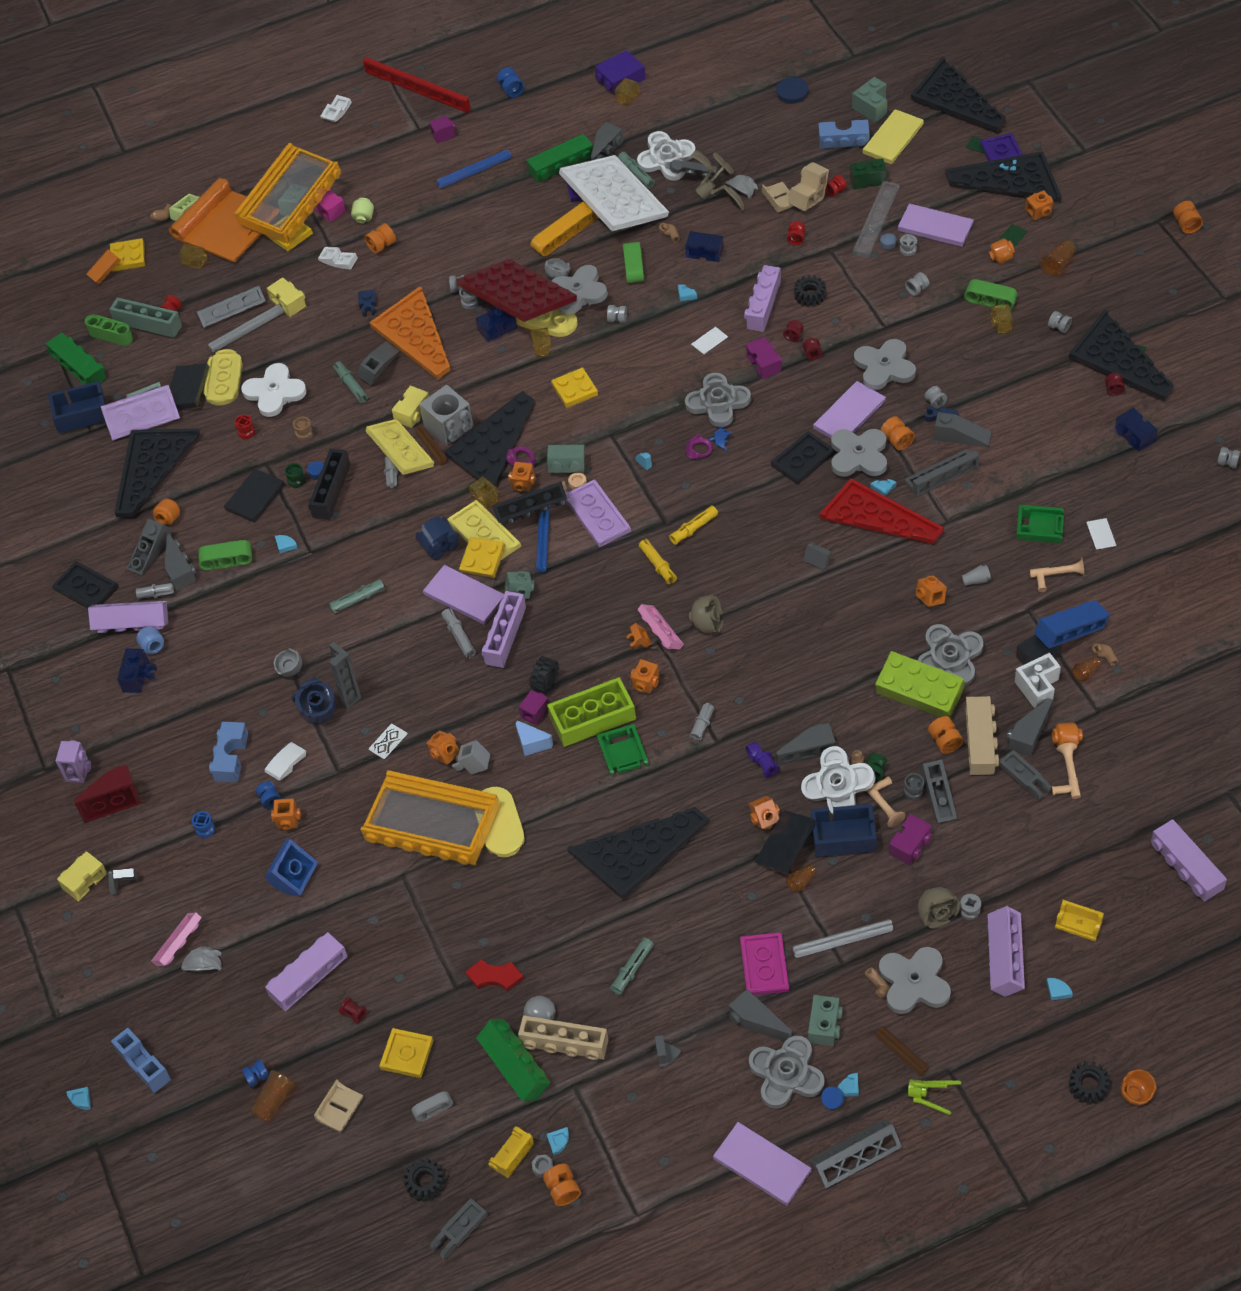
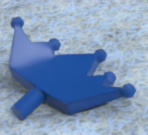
M721 427L714 432L715 437L709 438V440H715L717 447L727 451L728 449L724 445L728 440L725 439L731 432H724L726 429Z

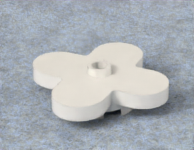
M656 131L648 137V147L650 150L643 151L638 155L637 164L645 172L661 170L665 178L673 181L679 180L684 176L685 172H680L679 174L671 172L669 169L672 160L688 161L692 159L691 154L695 151V145L689 140H671L665 132Z
M275 363L266 369L264 378L248 379L243 383L241 389L243 396L247 400L258 401L259 411L262 415L272 417L278 415L282 411L283 405L287 402L301 400L306 395V387L304 382L299 379H289L290 374L286 365Z
M832 746L825 749L821 755L820 763L822 769L820 772L806 776L802 781L801 790L810 801L827 800L829 810L833 814V807L856 805L855 793L870 789L875 782V773L865 763L849 765L848 756L845 751L840 747Z

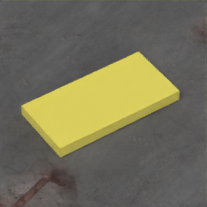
M895 109L863 148V154L875 159L883 158L884 162L892 165L923 126L924 120Z
M397 419L366 427L367 434L403 475L434 466V461Z
M477 500L447 519L467 542H469L470 537L504 542L506 547L501 560L521 547V543L501 523H498L497 519Z

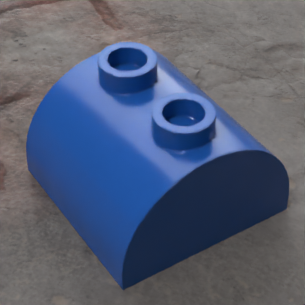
M286 839L265 877L279 891L293 896H300L318 861L291 839Z

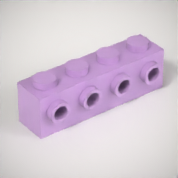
M764 265L762 272L759 271L758 283L754 284L753 288L754 295L750 296L749 309L745 310L744 319H747V329L764 332L781 283V268Z
M505 591L504 597L500 601L497 615L494 617L492 628L488 632L486 644L482 648L485 665L504 668L526 609L524 594Z
M167 601L98 604L88 607L90 630H96V632H107L108 629L125 631L126 628L141 630L151 626L156 629H162L163 626L169 623Z
M1173 819L1153 831L1151 839L1153 848L1161 852L1168 865L1173 866L1177 870L1180 878L1192 887V891L1196 896H1200L1205 902L1225 889L1227 878Z
M1005 906L988 914L990 985L992 991L1004 997L1025 989L1021 913Z
M328 932L324 936L319 937L308 950H304L300 954L299 958L293 963L288 964L283 972L268 982L265 988L269 997L284 1011H287L347 958L344 946Z

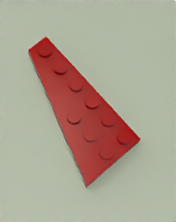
M852 478L819 514V519L934 544L944 533V527Z

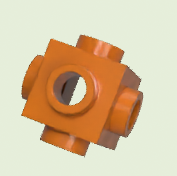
M1043 190L1026 198L1025 210L1035 221L1052 213L1054 202L1052 197L1048 196Z
M515 462L513 470L509 472L508 476L512 490L520 492H530L531 486L535 484L536 480L532 463Z
M927 576L926 578L918 579L916 596L928 607L942 604L945 602L947 587L935 576Z
M640 659L636 669L633 668L630 674L632 688L639 692L651 693L653 687H657L659 682L658 665Z
M439 731L426 742L430 749L429 754L437 761L446 765L459 755L460 750L456 745L457 741L451 733L447 734Z
M764 796L748 803L751 810L750 819L753 825L765 830L775 826V823L779 820L780 810L778 805L773 802V799Z
M294 798L274 800V810L271 811L272 822H275L277 828L282 830L298 828V820H301V810L297 808Z

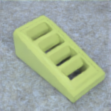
M188 194L169 208L170 218L176 221L199 197Z

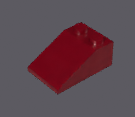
M127 765L107 771L74 799V803L84 823L140 805L141 800Z

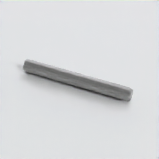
M280 304L272 307L208 344L209 349L212 352L218 351L283 314V308Z
M888 919L793 946V953L798 958L893 931V924Z

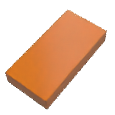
M108 249L87 272V275L99 285L121 260Z

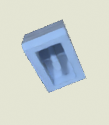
M517 720L516 729L524 756L553 747L551 734Z

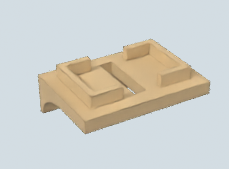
M783 181L769 187H765L762 184V193L777 213L793 207V205L789 204L790 190Z
M336 1079L315 1112V1120L341 1133L363 1099V1095L347 1088ZM331 1103H334V1104H336V1105H338V1106H340V1107L346 1109L347 1112H344V1111H342V1110H340V1109H337V1108L331 1106L330 1104H331Z

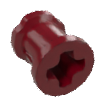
M347 997L339 1008L341 1015H347L356 1024L362 1021L367 1012L366 1007H360L355 1004L350 997Z

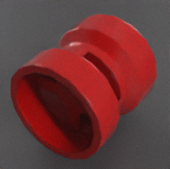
M837 174L832 180H828L825 189L826 194L834 197L839 191L845 190L847 188L845 179Z
M793 221L789 224L787 241L792 245H800L804 241L806 227L802 222Z
M168 295L164 300L165 303L161 304L160 308L178 311L182 303L177 297Z
M248 415L238 416L234 424L239 438L244 440L252 438L255 434V428L251 417Z

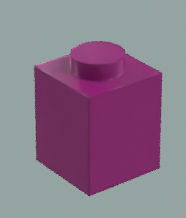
M447 115L429 122L431 135L437 144L455 137V124L453 120L450 121Z
M531 690L519 706L520 717L532 724L538 725L548 711V698L542 693H536Z

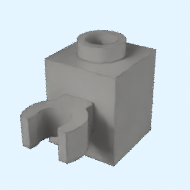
M477 740L461 745L459 755L454 758L457 763L453 764L452 767L456 771L465 768L471 775L484 771L488 767L490 753Z

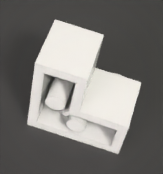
M1050 653L1016 668L1015 683L1034 709L1047 699H1053L1055 689L1051 684L1059 680L1061 667Z

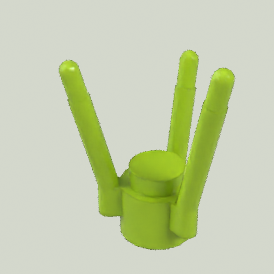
M910 1079L908 1097H914V1103H921L951 1115L950 1110L922 1099V1096H927L928 1088H946L947 1085H960L961 1081H922Z

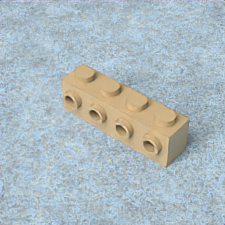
M990 696L966 697L965 711L970 775L994 774L995 767L999 766L998 754L994 752V750H997V738H993V733H996V721H992V716H995V706L991 704Z
M524 1015L518 1033L519 1039L526 1049H543L549 1053L561 1052L572 1057L577 1055L585 1056L591 1060L604 1059L608 1044L607 1029Z

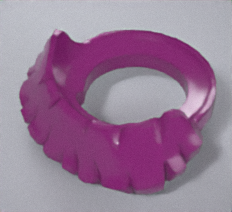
M700 434L691 437L687 442L686 455L689 459L705 458L712 452L711 442L706 438H702ZM702 443L708 447V451L700 454L693 450L692 446Z
M518 446L508 450L506 460L511 466L514 467L515 462H522L517 459L516 453L524 452L528 454L530 459L523 463H532L534 467L536 463L534 460L535 456L529 448Z

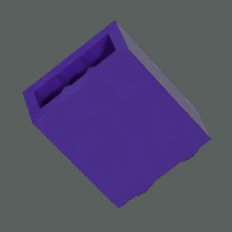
M627 50L595 66L596 80L601 82L606 90L610 91L613 95L646 79L645 66Z

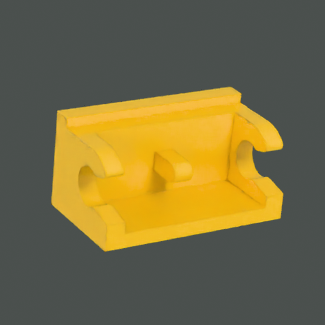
M1063 900L1060 912L1057 915L1055 928L1096 942L1104 913Z
M515 1126L512 1135L496 1156L490 1158L488 1165L506 1178H509L534 1145L532 1135Z

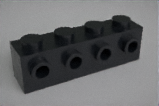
M330 448L308 503V509L311 511L312 518L330 520L351 465L346 450Z
M561 481L493 505L492 507L498 523L504 522L506 525L515 522V517L521 516L523 519L532 516V511L538 510L540 513L549 510V505L554 503L556 507L567 503L566 499H569L570 496L565 482Z

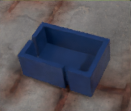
M100 381L67 389L71 404L68 403L63 390L48 394L52 418L58 433L105 421L100 406L106 405V399Z
M872 804L833 807V821H829V807L811 809V818L816 821L812 829L815 857L876 851L877 838Z

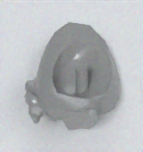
M737 175L725 182L731 188L747 195L748 199L753 195L754 189L758 190L754 180L745 175Z
M201 946L192 950L185 957L181 969L187 971L217 969L220 971L222 970V965L218 956H221L222 953L218 950H213L211 947Z

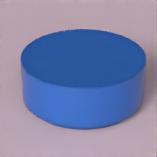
M319 461L310 463L307 467L309 477L318 479L324 464Z
M833 1086L823 1091L821 1099L825 1107L836 1109L843 1105L845 1096L840 1088Z

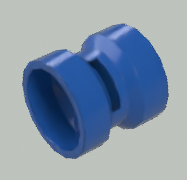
M271 781L263 782L256 788V794L261 798V804L265 809L274 808V800L281 799L279 793L276 792L274 783Z
M200 811L192 817L193 827L200 838H208L214 834L215 825L208 812Z
M261 1059L257 1060L253 1066H246L241 1069L251 1088L256 1086L259 1081H265L270 1078Z

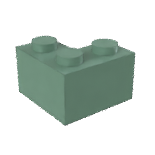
M873 77L852 93V108L875 123L887 115L886 83Z

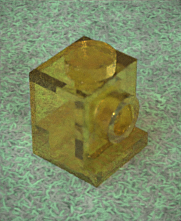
M624 78L615 89L616 102L627 106L631 100H634L635 96L638 97L640 95L639 83Z
M185 242L179 252L182 266L201 269L207 260V253L203 247L191 246Z
M1009 304L991 306L990 320L993 327H996L997 333L1012 332L1013 319Z
M548 328L531 330L535 356L550 355L549 347L552 346Z
M483 476L469 486L471 498L477 500L484 507H487L489 504L492 506L497 502L499 497L497 487Z

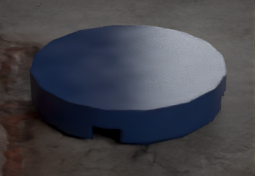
M796 77L783 79L776 87L778 98L789 104L794 103V101L801 102L808 96V84Z

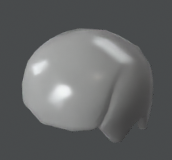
M558 258L546 260L544 267L545 273L550 279L558 276H568L571 269L569 263L566 264Z
M289 648L276 655L273 662L275 671L283 677H292L300 672L302 658L298 651Z
M541 995L532 997L526 1002L523 1015L553 1020L556 1013L555 1004L549 998Z

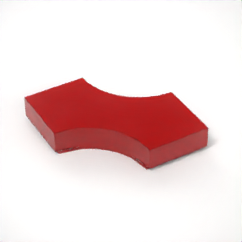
M480 960L465 971L466 976L477 989L495 985L508 991L524 980L523 975L512 962L502 966H492Z

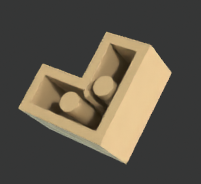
M814 162L803 167L801 182L789 191V204L806 211L823 200L829 170Z

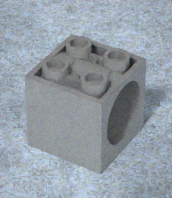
M445 385L419 404L424 427L445 446L455 442L457 438L474 427L469 403L448 385Z

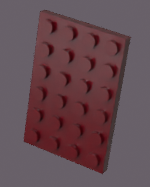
M505 259L503 262L492 264L490 267L479 269L477 272L466 274L464 277L457 279L458 286L523 322L577 301V295L570 290L514 262L512 259Z

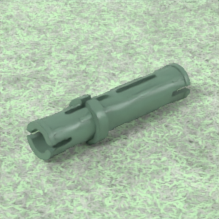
M621 152L618 155L620 161L647 189L654 186L655 181L638 166L635 159L630 158L626 152Z
M341 361L336 362L335 364L338 368L333 365V369L340 376V381L347 385L359 403L366 402L363 396L368 400V395L354 379L353 373L347 370Z
M378 579L366 586L362 585L360 589L330 602L329 605L333 613L335 614L361 600H368L370 596L385 590L382 581Z
M642 938L625 966L620 968L618 971L619 975L610 986L614 993L621 995L629 981L634 979L635 972L654 946L651 940Z

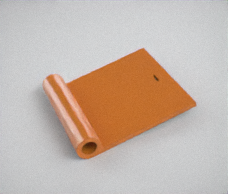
M218 178L168 229L171 236L176 240L233 263L262 234L238 224L234 213L247 196L231 191L230 183L222 178ZM261 203L252 217L272 224L280 216V209Z

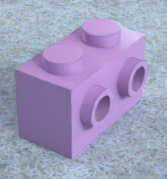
M74 740L61 741L55 761L65 781L84 783L87 772H90L91 762L86 756V751L80 742Z

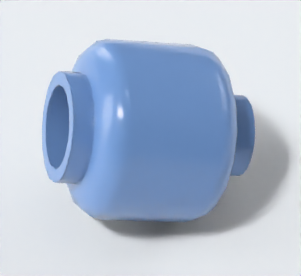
M145 627L137 634V644L143 652L155 654L162 649L164 638L156 628Z

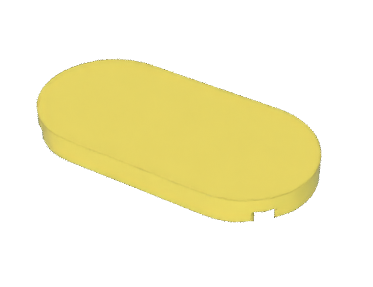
M559 308L526 322L513 316V320L517 325L555 337L571 334L578 325L575 313L564 315L559 311Z
M230 349L219 350L216 352V355L208 359L207 364L210 368L204 384V394L209 403L221 406L233 402L238 397L243 363L241 356L236 351Z
M486 788L483 792L497 794L500 808L486 838L485 846L491 854H496L498 857L513 856L520 850L525 840L513 797L504 788ZM474 809L478 823H480L485 811Z

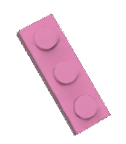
M641 604L637 610L642 615V619L650 625L652 632L661 639L662 645L667 649L680 650L684 645L655 606Z
M196 912L187 913L151 962L156 966L170 964L174 959V953L185 945L187 936L198 928V922L202 917Z

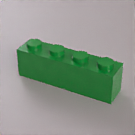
M581 134L527 159L528 172L537 183L559 174L560 168L580 164L591 159L593 144L584 134Z
M60 333L46 343L50 356L83 385L97 381L101 383L106 380L103 365L96 363L92 355H87L80 345L77 346L70 336L67 337L65 334Z
M504 1019L489 1020L476 1039L522 1102L537 1100L550 1084V1081L545 1076V1072L539 1068L533 1060V1056L525 1049L521 1040L513 1033L510 1025Z

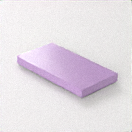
M909 204L898 225V231L963 247L974 224V219Z
M856 381L813 424V429L830 439L834 432L841 429L850 430L855 433L886 401V397Z
M169 385L100 406L112 440L130 435L131 430L149 429L180 418Z
M595 479L568 492L570 496L569 499H566L568 506L599 547L631 532L629 524Z
M446 565L439 570L423 590L425 596L484 625L499 608L500 601L504 597L503 593Z
M737 1122L713 1155L714 1160L788 1206L812 1171L811 1167Z

